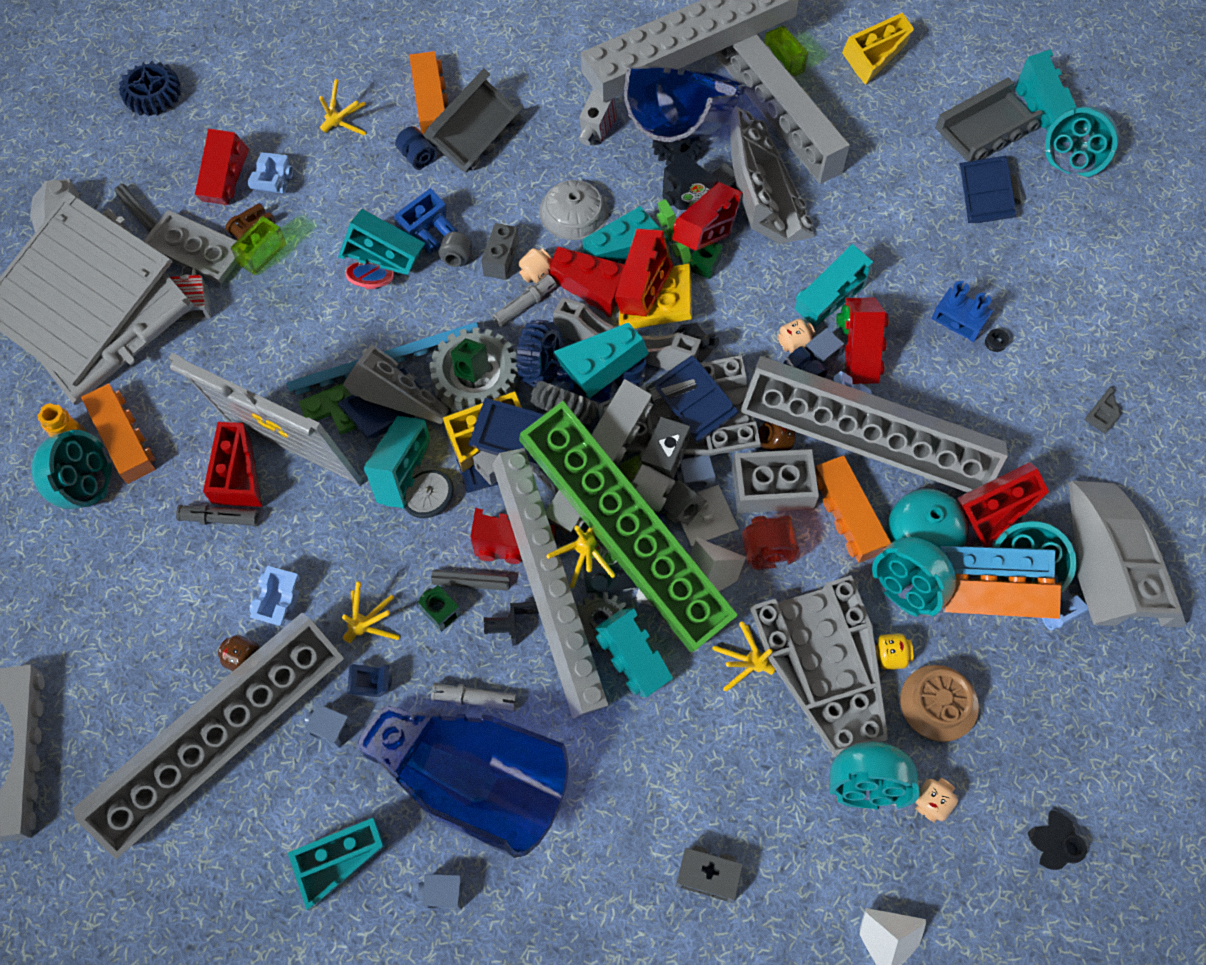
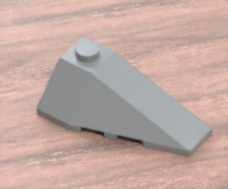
M70 179L46 181L32 197L30 217L35 232L67 192L79 199V193Z
M371 344L356 363L343 386L351 394L359 396L364 400L441 424L443 417H446L449 409L428 390H420L414 383L415 378L410 374L405 376L396 368L398 363L393 358Z

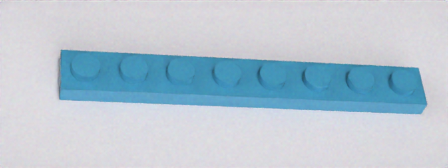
M477 322L383 352L398 363L406 360L404 355L414 352L415 357L429 353L428 348L435 345L438 347L441 341L447 344V336L454 333L455 337L460 336L459 330L466 329L467 334L473 333V328H478ZM359 359L286 382L289 392L295 390L296 395L310 391V385L316 383L323 387L335 383L333 378L343 375L345 380Z

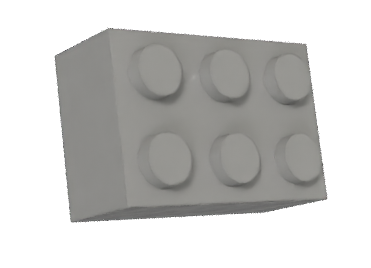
M812 449L734 454L732 473L737 513L815 508L819 494Z

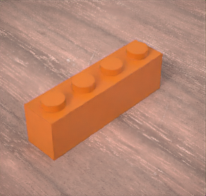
M435 51L409 54L419 123L423 134L445 110L444 107L449 106L447 93H442V90H446L444 76L439 77V74L443 73L441 60H436Z
M108 383L81 397L119 475L127 484L156 470L152 463L156 458L149 447L144 448L142 443L146 439L140 428L135 429L132 425L136 422V419L129 408L124 409L123 405L127 402L120 390L114 391Z
M843 455L816 465L815 473L818 491L821 490L824 496L823 504L828 513L832 512L836 519L834 524L837 532L840 535L843 534L847 540L846 548L849 555L855 557L858 563L876 557L891 542L845 456Z
M955 574V591L950 601L945 605V612L1060 619L1061 583H1056L1055 578L1038 577V582L1026 581V577L1009 576V580H997L996 575H980V579L969 578V574Z

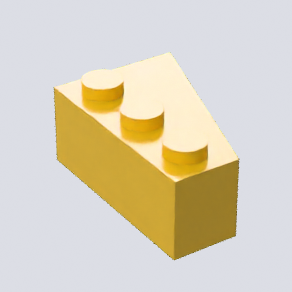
M902 12L850 36L842 54L866 85L906 46L914 28Z
M515 391L493 399L522 408ZM483 403L443 417L445 429L463 473L474 465L473 457L480 452L477 448L469 446V441Z

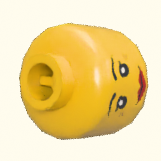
M882 634L877 638L875 650L881 669H904L909 665V661H913L912 642L910 639L907 640L904 634Z

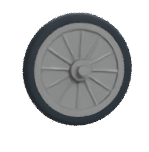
M426 470L412 477L415 480L413 487H407L404 499L407 501L405 510L410 515L417 518H431L440 514L448 507L453 498L454 486L447 474L439 470Z

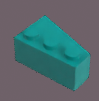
M1051 49L1027 57L1015 86L1017 94L1024 98L1030 112L1038 110L1043 112L1039 122L1040 126L1047 131L1060 115L1076 107L1068 87L1064 88L1059 76L1062 75L1060 68L1055 69L1050 58L1053 56Z
M639 206L583 238V253L623 264L627 260L637 229L662 230L645 210ZM664 233L665 240H666V243H667V245H668V237H667V235Z
M361 209L349 224L338 258L345 259L349 257L357 259L362 264L369 262L380 265V268L408 275L418 261L425 243Z
M851 244L813 283L799 292L796 296L795 310L810 322L811 325L816 327L844 305L846 298L854 297L865 288L873 261L854 244Z
M629 323L554 351L561 367L588 398H591L649 354L643 338Z
M397 416L381 442L378 443L370 459L366 461L364 466L365 474L368 477L377 503L405 509L407 501L404 499L407 487H413L415 482L414 478H411L415 466L421 465L430 441L424 419Z
M622 609L594 628L598 633L595 637L604 650L608 648L612 654L611 662L618 672L621 673L623 671L628 678L626 684L635 696L639 694L640 697L647 698L672 680L673 677L658 650H654L648 642L647 638L650 636L646 629L640 630L633 618L638 616L635 609Z
M377 818L368 819L287 852L306 911L313 909L386 847Z

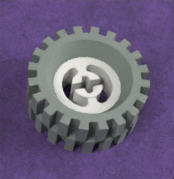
M473 328V333L468 334L466 329L459 330L460 336L455 337L454 333L448 335V343L446 344L444 341H441L438 344L439 352L434 350L432 354L433 362H430V375L437 399L448 409L451 408L452 414L482 404L485 398L493 400L514 391L518 392L520 378L517 373L518 368L516 367V352H513L509 341L504 342V337L499 333L494 338L492 330L486 329L485 334L480 333V328ZM465 338L485 344L487 349L489 371L491 372H486L475 383V388H473V382L457 377L454 374L451 351Z

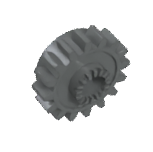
M604 592L602 598H599L597 593H593V600L590 601L584 597V606L576 605L589 648L595 646L596 652H599L602 647L595 637L598 635L594 629L598 626V624H595V621L599 618L608 619L619 610L626 609L625 602L618 605V596L615 595L610 600L608 599L607 592Z

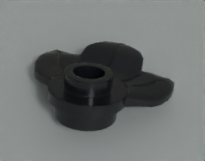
M1053 810L1049 811L1048 827H1036L1027 833L1031 843L1039 851L1043 852L1039 864L1047 869L1059 870L1067 863H1078L1086 857L1087 846L1084 840L1076 835L1073 822L1062 813ZM1068 843L1075 846L1076 852L1074 854L1067 851L1066 846Z

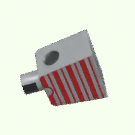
M592 90L579 117L582 132L578 139L582 144L589 146L593 139L600 142L603 141L618 118L616 97L603 103L595 90Z
M183 267L181 276L170 277L194 305L192 309L186 314L184 313L177 320L211 319L208 287L203 277L196 275L197 271L193 267Z

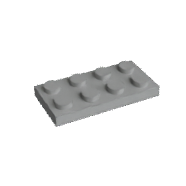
M167 210L143 240V242L172 260V263L181 267H193L197 271L196 274L222 285L248 251L245 244L170 210Z

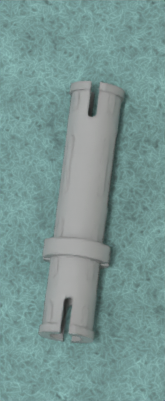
M546 275L533 286L529 285L525 292L493 314V321L500 328L530 305L540 302L545 294L557 287L556 282L550 275Z
M434 682L432 687L435 691H443V693L432 692L431 700L455 702L456 706L469 704L514 712L515 704L504 702V700L516 702L515 693L510 694L466 688L465 684L452 686Z

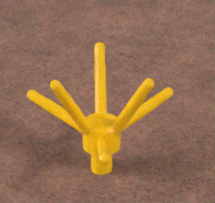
M335 79L330 107H328L323 96H319V100L327 113L324 116L326 120L320 126V129L327 133L332 126L337 127L340 125L356 133L366 135L365 131L342 121L344 117L362 108L366 103L364 101L361 103L354 101L341 112L336 111V95L339 80Z
M576 525L574 529L579 535L577 541L554 550L546 556L550 559L572 550L580 553L570 582V588L575 587L585 557L587 572L592 571V554L610 577H615L613 570L594 548L597 544L596 535L590 528L584 533Z
M357 581L355 590L351 591L352 618L346 614L342 616V619L347 622V627L349 628L342 638L346 642L351 643L357 635L362 636L364 632L399 640L400 635L369 627L390 615L389 610L378 613L394 599V596L390 595L365 617L359 613L361 582Z
M743 621L739 625L752 650L747 656L718 646L712 647L716 652L742 660L726 662L727 667H747L723 688L725 692L739 683L753 670L758 673L765 671L770 675L775 672V668L768 661V657L772 654V649L761 653L755 644L749 625H745Z

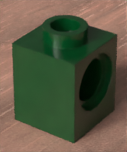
M715 242L697 251L694 250L690 258L691 272L711 279L721 260L723 246Z
M465 338L451 351L454 374L457 377L476 383L490 369L485 344Z
M439 585L433 589H427L418 601L420 610L441 632L462 615L460 607ZM437 603L445 604L439 611L432 610V607Z

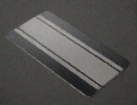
M692 379L661 388V390L670 399L696 389L697 385L695 380ZM655 383L650 384L648 388L654 404L665 401L655 389Z

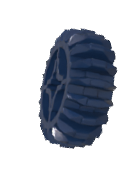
M151 61L149 64L143 62L141 66L134 65V69H127V75H122V81L119 82V94L127 108L132 112L136 111L139 115L145 113L148 117L151 112L158 116V110L161 109L166 113V107L173 108V102H179L178 96L181 95V83L177 74L168 65H163L161 62L155 64Z
M538 319L531 320L530 323L525 325V329L521 331L515 357L517 358V373L525 384L536 387L539 381L550 384L554 381V377H557L560 363L554 351L562 348L563 341L560 339L561 332H559V328L554 322Z

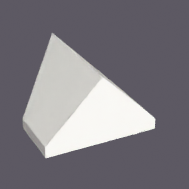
M696 538L690 554L693 561L718 591L738 580L746 559L743 555Z
M865 908L860 926V936L876 965H902L920 946L926 926V919Z

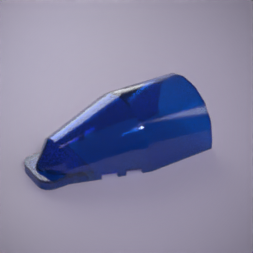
M660 66L628 67L623 97L628 116L640 132L653 140L676 142L702 137L718 130L729 119L739 95H744L746 85L711 72L685 70L684 74H678V69L671 68L670 72H664L665 68Z
M388 706L379 710L358 740V748L362 755L378 763L439 825L513 858L526 856L540 844L557 816L567 787L569 762L564 743L491 715L472 718L466 717L465 714H456V717L441 716L440 713L405 711L397 707Z

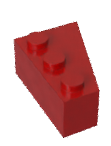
M208 129L195 195L202 202L229 205L230 200L234 197L235 187L249 152V148L235 132Z
M718 182L676 219L673 225L674 234L672 240L697 251L729 237L743 192Z
M636 230L615 293V302L618 304L621 314L647 317L671 273L673 264L663 231Z
M557 247L550 264V276L556 284L573 295L582 298L586 303L596 307L611 318L616 305L615 293L625 265Z
M875 297L846 298V306L850 308V319L845 321V329H849L848 345H845V373L852 377V384H879L880 375L884 374L882 352L886 351L887 346L884 328L888 327V313H886Z
M217 422L203 492L211 504L263 507L251 436L243 423Z
M1029 462L957 499L980 544L983 547H991L992 543L1004 530L1009 528L1022 514L1025 515L1049 490L1038 468Z
M475 508L470 538L474 554L480 560L490 562L494 561V558L505 559V562L510 564H519L523 561L510 520H507L508 515L499 513L497 518L484 515L483 509ZM550 525L556 543V526Z

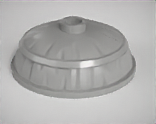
M567 180L553 186L541 202L539 214L542 224L553 235L567 240H580L604 226L608 217V206L604 197L593 185L580 180Z

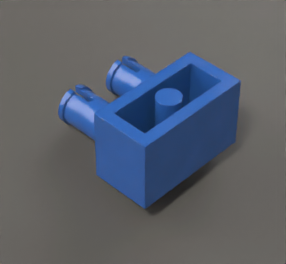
M431 188L394 215L395 226L424 242V248L429 254L434 253L432 248L436 251L440 247V243L428 232L431 228L436 227L443 236L449 232H458V229L446 218V204Z
M957 281L954 283L953 288L950 287L939 302L931 319L974 342L993 312L992 309L988 308L992 300L989 295L983 300L986 293L977 294L975 300L966 296L969 292V285L966 283L964 288H961L964 281Z

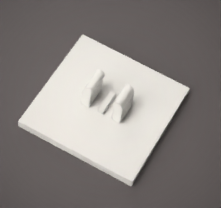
M719 485L697 492L707 502L689 525L680 521L691 546L694 545L696 538L707 541L739 529Z

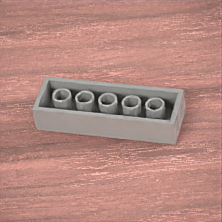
M624 379L592 433V437L617 467L627 450L624 448L625 444H632L640 428L637 425L638 422H645L653 406L650 403L652 395ZM558 490L546 510L547 519L550 525H554L558 530L572 536L573 532H576L575 526L578 525L582 529L585 521L560 490Z

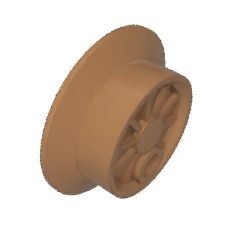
M941 665L922 667L914 671L906 679L901 689L900 706L905 720L914 731L927 739L938 742L957 740L967 734L977 720L979 704L976 692L971 683L961 673L952 668Z

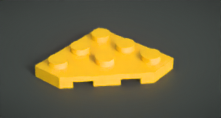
M690 263L673 266L647 317L621 314L619 310V326L629 323L636 329L692 319Z

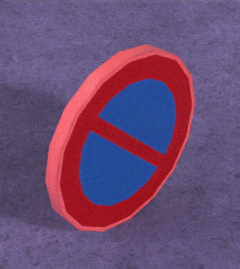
M356 262L346 269L348 281L354 285L365 287V289L385 286L393 280L394 276L393 271L380 268V265L369 262L366 264Z

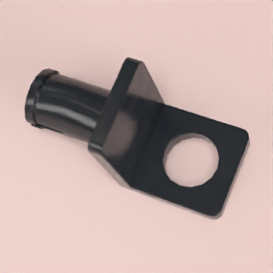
M697 323L681 325L673 333L685 331L684 335L701 340L697 357L700 363L719 345V337H715V333L705 334Z
M536 602L510 603V614L508 616L484 617V634L509 633L512 645L517 646L516 615L539 614Z

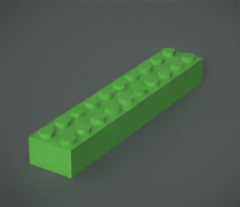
M564 401L560 402L520 433L519 441L690 652L696 651L738 616Z

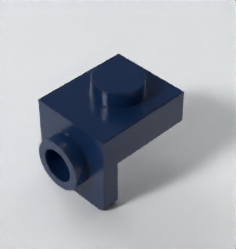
M352 664L349 667L347 694L381 697L390 689L392 684V674L389 673L390 666L383 664L378 668Z

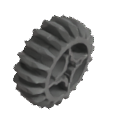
M544 381L537 382L531 394V403L547 411H550L560 402L564 401L583 425H591L598 413L599 405L597 402Z

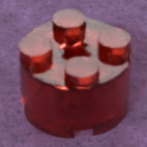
M757 516L751 520L752 524L742 531L747 564L751 563L753 569L777 568L775 563L787 561L789 565L800 557L795 528L790 516L769 519L766 516Z

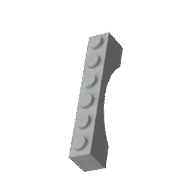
M564 297L561 298L554 310L553 322L558 326L561 337L579 342L615 328L598 317L585 304ZM681 333L657 337L641 336L649 353L646 356L647 364L670 371L692 355L696 359L698 357L700 339Z
M32 665L0 668V702L10 717L14 732L12 764L6 781L0 789V842L31 838V830H34L37 824L36 814L33 812V801L38 798V786L34 783L35 772H38L40 768V760L38 755H36V746L40 744L42 738L41 730L38 727V717L43 714V704L39 700L40 690L44 688L45 679L43 674Z

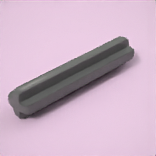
M125 184L115 187L116 195L150 233L158 223Z
M434 569L431 574V582L433 585L508 590L510 577L503 574Z

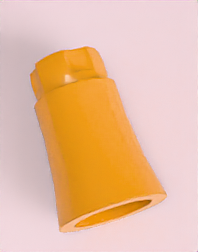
M46 404L41 407L40 413L37 415L42 428L49 437L71 430L86 431L85 427L71 417L60 405Z

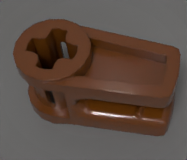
M258 203L229 219L225 227L230 235L237 237V241L248 245L258 235L274 225L275 218L270 212L266 213L264 206Z

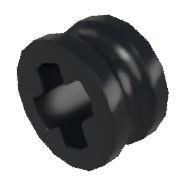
M992 329L985 339L986 347L993 352L1003 351L1009 342L1008 334L1001 329ZM996 337L1001 339L998 344L993 342Z

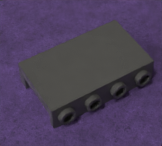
M485 68L435 119L423 135L464 172L470 167L474 170L482 161L480 155L483 152L487 155L495 146L493 141L496 138L501 140L509 131L506 128L510 123L514 126L521 118L519 112L523 106L519 104L516 108L487 81L490 73Z
M1009 77L939 115L935 129L967 162L984 159L989 152L1001 150L1007 142L1017 141L1023 133L1027 131L1031 133L1040 125L1039 121L1043 112L1038 110L1032 114L1011 93L1014 82Z

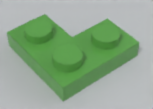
M664 199L657 203L659 213L656 215L660 225L664 227L661 230L667 235L668 242L670 241L671 243L670 248L674 257H679L683 264H687L691 258L690 249L672 240L676 216L667 200Z
M343 384L298 401L305 418L308 417L319 421L332 415L340 435L357 429L354 423L338 407V402L350 396L348 389Z

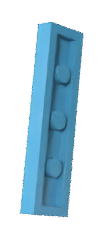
M941 546V550L952 563L955 574L1054 578L1055 550Z

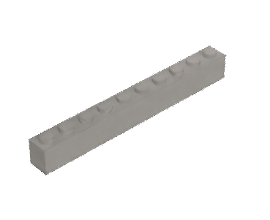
M525 448L499 453L492 466L572 718L575 719L600 711L607 707L608 703L560 555L550 559L546 557L548 553L557 550V546Z

